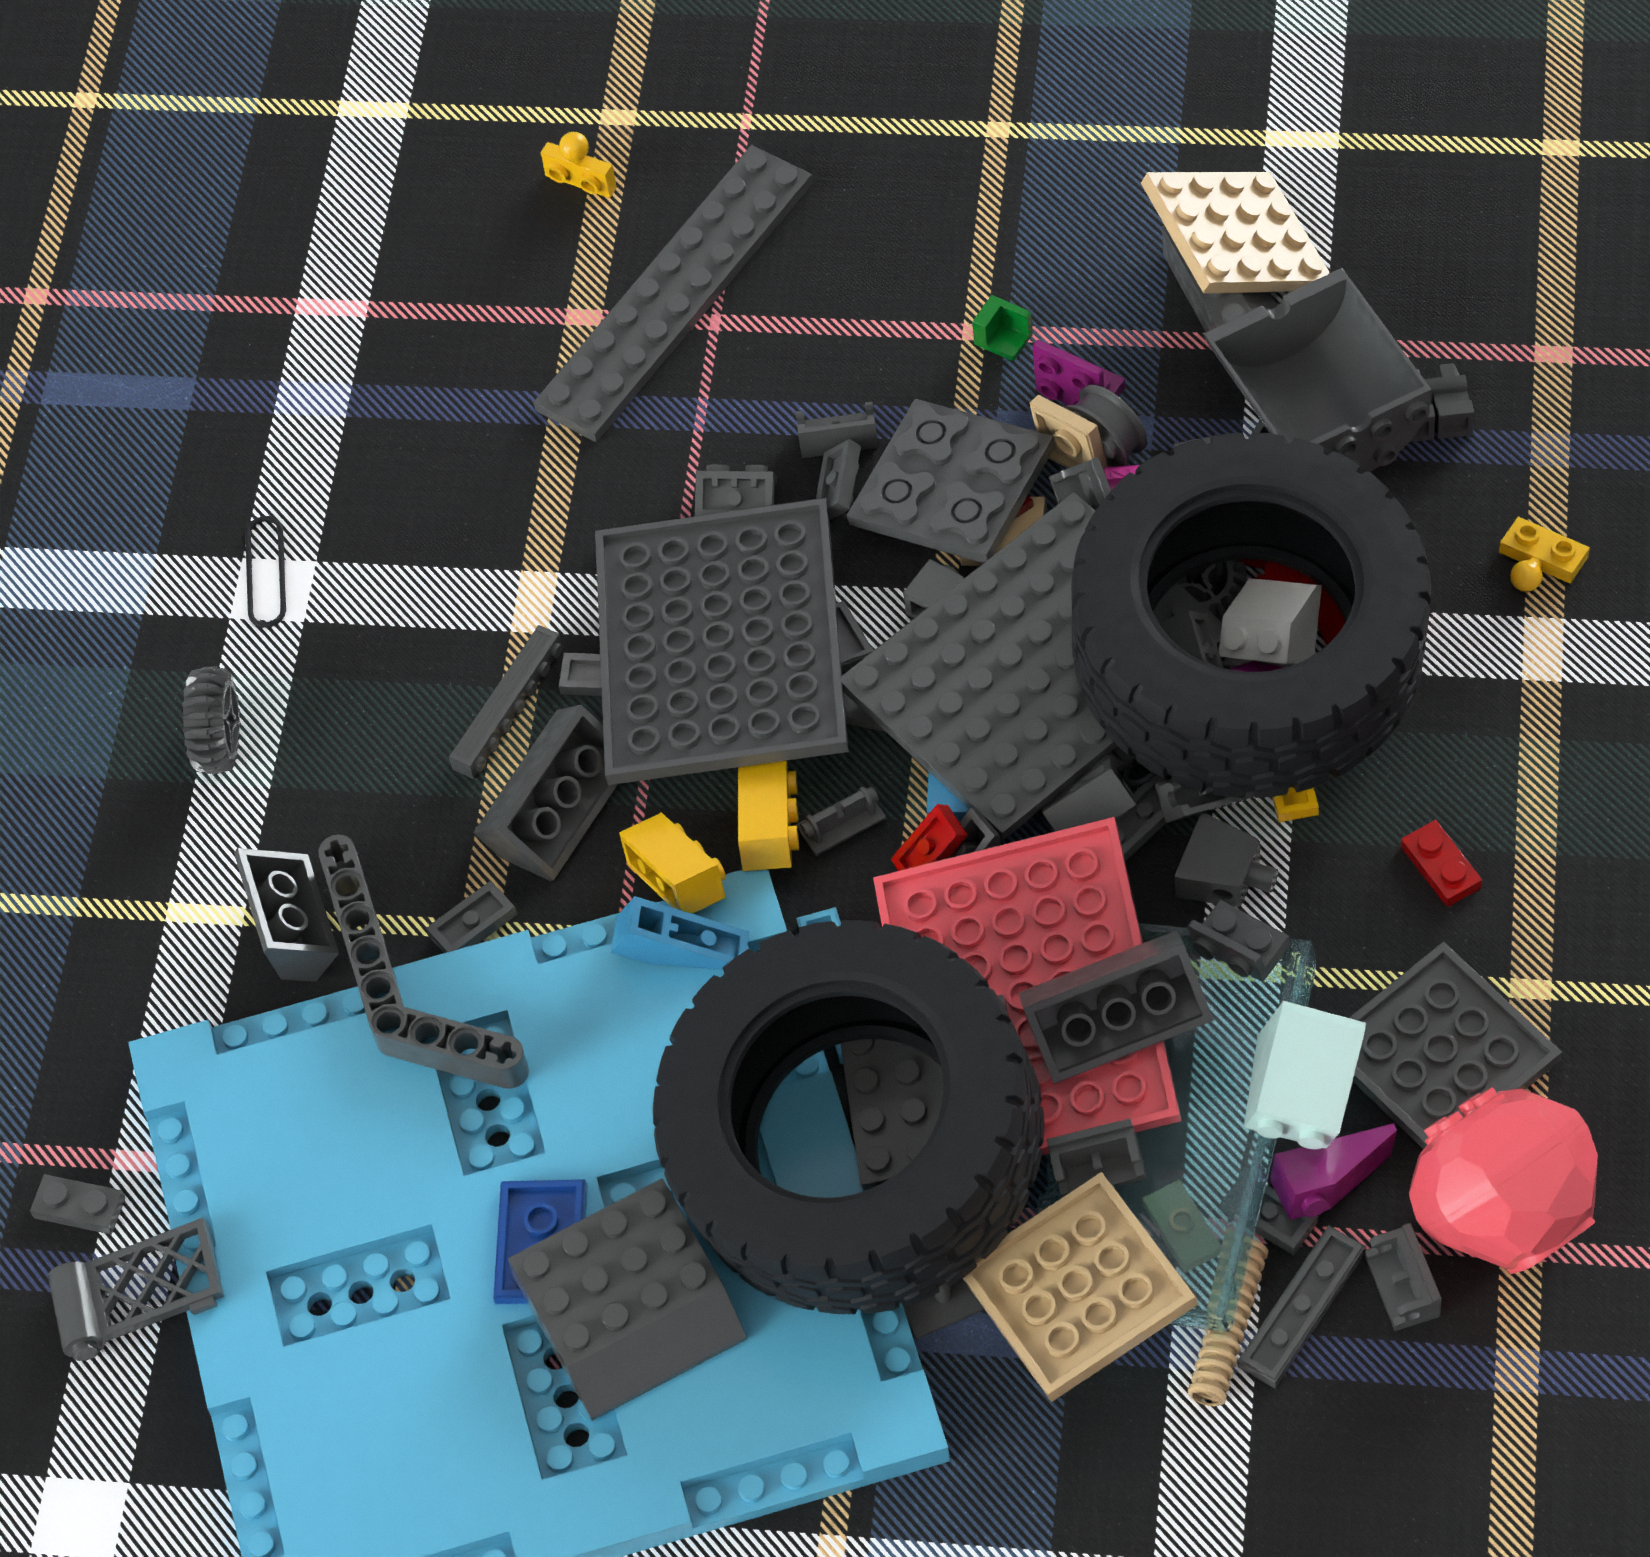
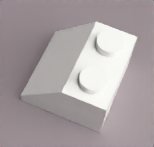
M1249 578L1223 615L1219 646L1220 657L1292 665L1312 657L1315 653L1322 585Z

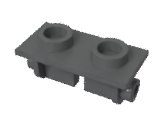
M862 786L858 788V792L813 816L807 815L805 820L796 824L815 856L885 820L886 816L876 803L879 801V798L872 786L869 788Z

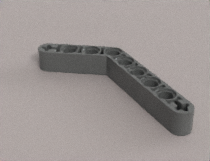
M332 835L326 838L318 849L320 862L368 1022L380 1052L390 1057L502 1088L512 1089L523 1084L528 1077L529 1067L522 1044L518 1039L404 1007L355 846L352 840L344 835ZM344 861L346 868L339 870L337 863ZM349 892H356L351 896H345ZM360 925H367L361 930H354ZM370 959H377L371 964H364ZM380 993H388L382 998L375 999L376 995ZM398 1027V1029L392 1033H384L386 1030L390 1028ZM429 1038H437L433 1043L423 1044ZM470 1048L476 1049V1050H475L473 1053H471V1054H468V1055H462V1054H461V1053H462L463 1051H465L466 1049H470Z

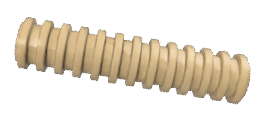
M1248 1237L1234 1238L1230 1243L1231 1251L1227 1253V1263L1223 1267L1224 1274L1220 1277V1287L1216 1291L1217 1299L1213 1301V1311L1209 1315L1210 1323L1206 1325V1335L1202 1339L1203 1347L1199 1349L1198 1357L1200 1359L1195 1363L1196 1371L1192 1373V1384L1188 1387L1189 1396L1196 1402L1206 1406L1214 1407L1226 1403L1227 1395L1225 1393L1230 1389L1229 1380L1233 1378V1368L1237 1364L1236 1356L1240 1354L1241 1350L1239 1344L1244 1340L1243 1332L1247 1329V1319L1251 1315L1250 1308L1254 1305V1295L1258 1291L1257 1284L1261 1281L1262 1274L1260 1272L1264 1270V1260L1268 1256V1249L1265 1245ZM1202 1399L1211 1400L1212 1403L1204 1402Z

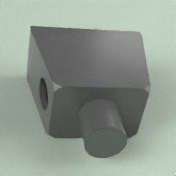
M1201 812L1174 876L1175 897L1217 904L1221 900L1233 907H1239L1243 904L1249 887L1271 893L1277 881L1278 869L1259 863L1260 841L1256 837Z

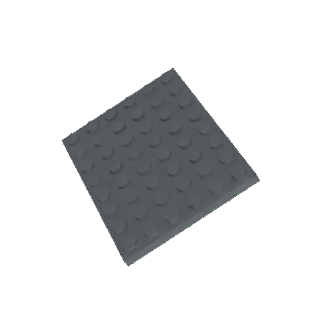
M1075 492L1070 494L840 677L844 693L969 809L976 807L997 831L1002 841L1094 767L1101 758L1110 754L1118 747L1106 733V729L1101 727L1085 701V696L1078 684L1074 668L1075 659L1072 655V572L1074 571V559L1080 539L1085 533V528L1091 516L1095 512ZM1176 583L1165 593L1153 611L1157 622H1162L1187 610L1208 614L1219 651L1222 622L1182 586Z
M826 498L595 531L605 777L608 785L849 752L844 691L840 678L842 676L830 523Z

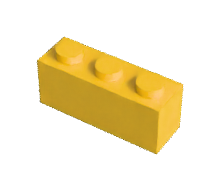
M787 761L738 767V843L743 871L791 868V851L799 850L797 826H791V823L798 822L797 799L791 798V795H798L796 771L788 770Z
M662 812L619 832L628 866L672 908L693 914L726 898L722 883L726 879V875L719 860L715 857L711 859L697 840L692 841L679 823L674 824Z

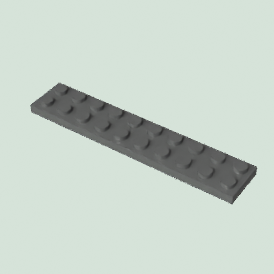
M751 145L534 401L535 411L597 443L812 186V174Z

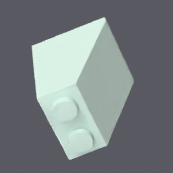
M1283 1001L1257 1036L1244 1128L1255 1130L1260 1136L1266 1138L1282 1137L1297 1141L1304 1148L1327 1149L1340 1133L1366 1023Z

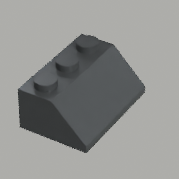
M237 848L234 851V856L264 954L280 979L317 982L337 957L339 951L308 854Z

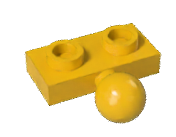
M569 132L561 138L559 146L549 142L546 143L541 151V157L547 177L558 183L565 182L582 188L590 194H599L611 198L617 188L613 165L587 156L589 144L583 134Z
M1519 516L1501 540L1499 553L1519 561L1513 566L1510 579L1513 586L1523 592L1533 591L1541 584L1542 572L1571 584L1588 559L1590 547Z

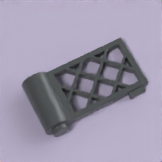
M204 1218L86 1263L68 1262L53 1268L48 1274L62 1349L65 1355L73 1357L77 1361H86L96 1357L107 1341L188 1310L193 1315L217 1307L216 1300L225 1297L208 1222ZM198 1234L200 1245L191 1259L177 1253L185 1239ZM155 1250L164 1254L152 1274L138 1268L146 1254ZM173 1259L187 1265L176 1285L162 1279ZM117 1265L124 1268V1271L114 1288L111 1289L103 1285L100 1272ZM199 1270L207 1274L210 1288L193 1294L185 1289L195 1272ZM134 1274L148 1280L137 1300L122 1294ZM157 1285L172 1291L163 1306L153 1309L146 1305ZM118 1300L133 1306L124 1321L111 1325L109 1315Z

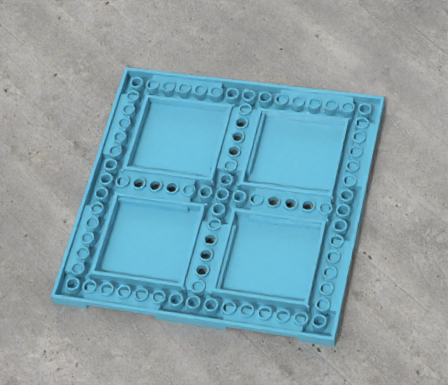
M768 869L754 871L739 870L725 874L726 879L722 883L726 898L693 914L749 931L747 950L750 949L754 953L760 950V942L787 931ZM664 900L656 902L671 907ZM619 913L535 937H530L529 930L393 967L404 1007L518 1039L523 1047L529 1067V1074L523 1084L512 1089L494 1086L390 1057L380 1052L371 1031L358 986L214 1027L211 1026L208 1019L128 1042L143 1113L148 1122L170 1229L172 1230L201 1218L208 1222L225 1296L216 1300L217 1307L196 1315H193L190 1310L186 1312L207 1409L212 1418L241 1557H623L950 1461L947 1442L902 1302L899 1303V1308L884 1312L864 1314L859 1309L856 1314H831L819 1312L817 1307L814 1310H806L779 1301L776 1295L768 1296L741 1279L739 1273L733 1272L722 1262L688 1217L669 1187L664 1175L665 1168L661 1166L654 1138L655 1126L653 1124V1098L655 1086H659L656 1078L665 1046L672 1045L669 1040L670 1035L685 1008L692 1009L694 1007L692 1003L693 997L713 975L723 976V970L652 965L611 953L616 916ZM380 993L376 995L375 999L382 998L388 993ZM398 1027L390 1028L386 1030L384 1033H392L396 1031ZM429 1038L423 1044L433 1043L437 1038ZM466 1049L461 1054L468 1055L473 1053L476 1049ZM822 1050L797 1066L783 1080L770 1099L759 1130V1167L764 1178L785 1190L811 1197H843L857 1194L864 1190L860 1184L856 1150L832 1073L829 1070L824 1051ZM494 1096L500 1099L499 1105L493 1110L484 1111L478 1107L481 1100L486 1097ZM505 1132L510 1135L509 1140L502 1146L494 1147L488 1144L489 1138L494 1133ZM663 1178L721 1280L747 1340L593 1421L590 1419L580 1398L570 1408L559 1407L556 1405V1400L560 1394L566 1391L576 1393L563 1368L553 1370L546 1366L547 1359L555 1354L530 1306L528 1304H495L493 1299L501 1181L585 1179L587 1183L586 1217ZM198 1234L185 1239L177 1253L191 1259L200 1245ZM175 1260L180 1279L187 1265ZM197 1270L185 1290L194 1294L210 1288L207 1274ZM410 1276L415 1279L414 1285L410 1290L398 1292L393 1289L394 1282L400 1277ZM369 1288L373 1290V1296L368 1302L357 1304L351 1301L352 1295L358 1289ZM319 1300H329L332 1302L331 1309L326 1314L316 1316L310 1313V1309L315 1302ZM575 1430H584L589 1433L588 1441L580 1447H572L566 1443L567 1436Z

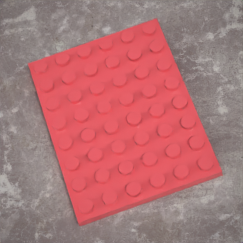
M1115 817L873 877L882 926L885 923L903 927L920 933L922 938L926 936L944 944L956 952L959 958L965 959L984 977L989 984V988L993 989L997 995L1003 994L1007 1003L1008 1015L1028 1054L1040 1087L1042 1097L1040 1106H1042L1044 1112V1140L1042 1146L1038 1148L1041 1149L1042 1155L1050 1153L1046 1139L1130 1118L1136 1132L1182 1121L1164 1041L1054 1084L1018 994L1143 944Z

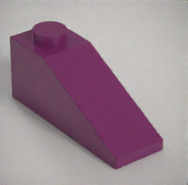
M1394 1123L1335 1138L1327 1149L1300 1147L1275 1154L1270 1182L1289 1219L1293 1220L1304 1216L1315 1217L1324 1211L1330 1210L1391 1156L1397 1133Z

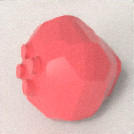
M1491 1087L1481 1094L1477 1093L1459 1105L1458 1108L1462 1114L1456 1111L1448 1117L1444 1116L1424 1130L1428 1136L1425 1140L1427 1146L1418 1157L1411 1181L1409 1197L1417 1222L1423 1231L1437 1243L1506 1268L1509 1274H1514L1527 1270L1541 1262L1595 1223L1592 1217L1595 1206L1598 1154L1587 1124L1575 1109L1522 1088L1496 1093L1494 1088Z

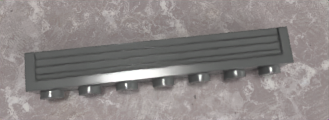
M540 625L536 627L462 739L450 754L449 760L454 771L474 779L478 772L483 771L486 766V759L490 753H494L497 750L499 740L504 733L507 734L510 731L513 719L517 714L522 713L525 701L529 695H534L538 682L548 674L550 664L554 658H558L561 655L563 645L559 633Z

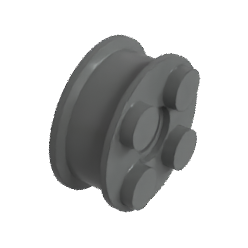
M1087 385L1081 390L1079 401L1075 405L1064 407L1098 426L1108 467L1127 466V457L1131 453H1140L1147 446V434L1138 416L1127 403L1106 388L1098 385Z

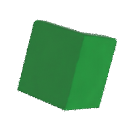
M994 295L989 297L972 321L974 345L1010 361H1014L1033 335L1031 312Z

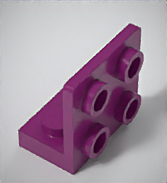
M1036 340L1032 346L1036 390L1048 399L1059 400L1067 405H1075L1079 401L1081 390L1087 385L1101 386L1118 397L1126 388L1125 378L1062 349H1058L1041 340Z

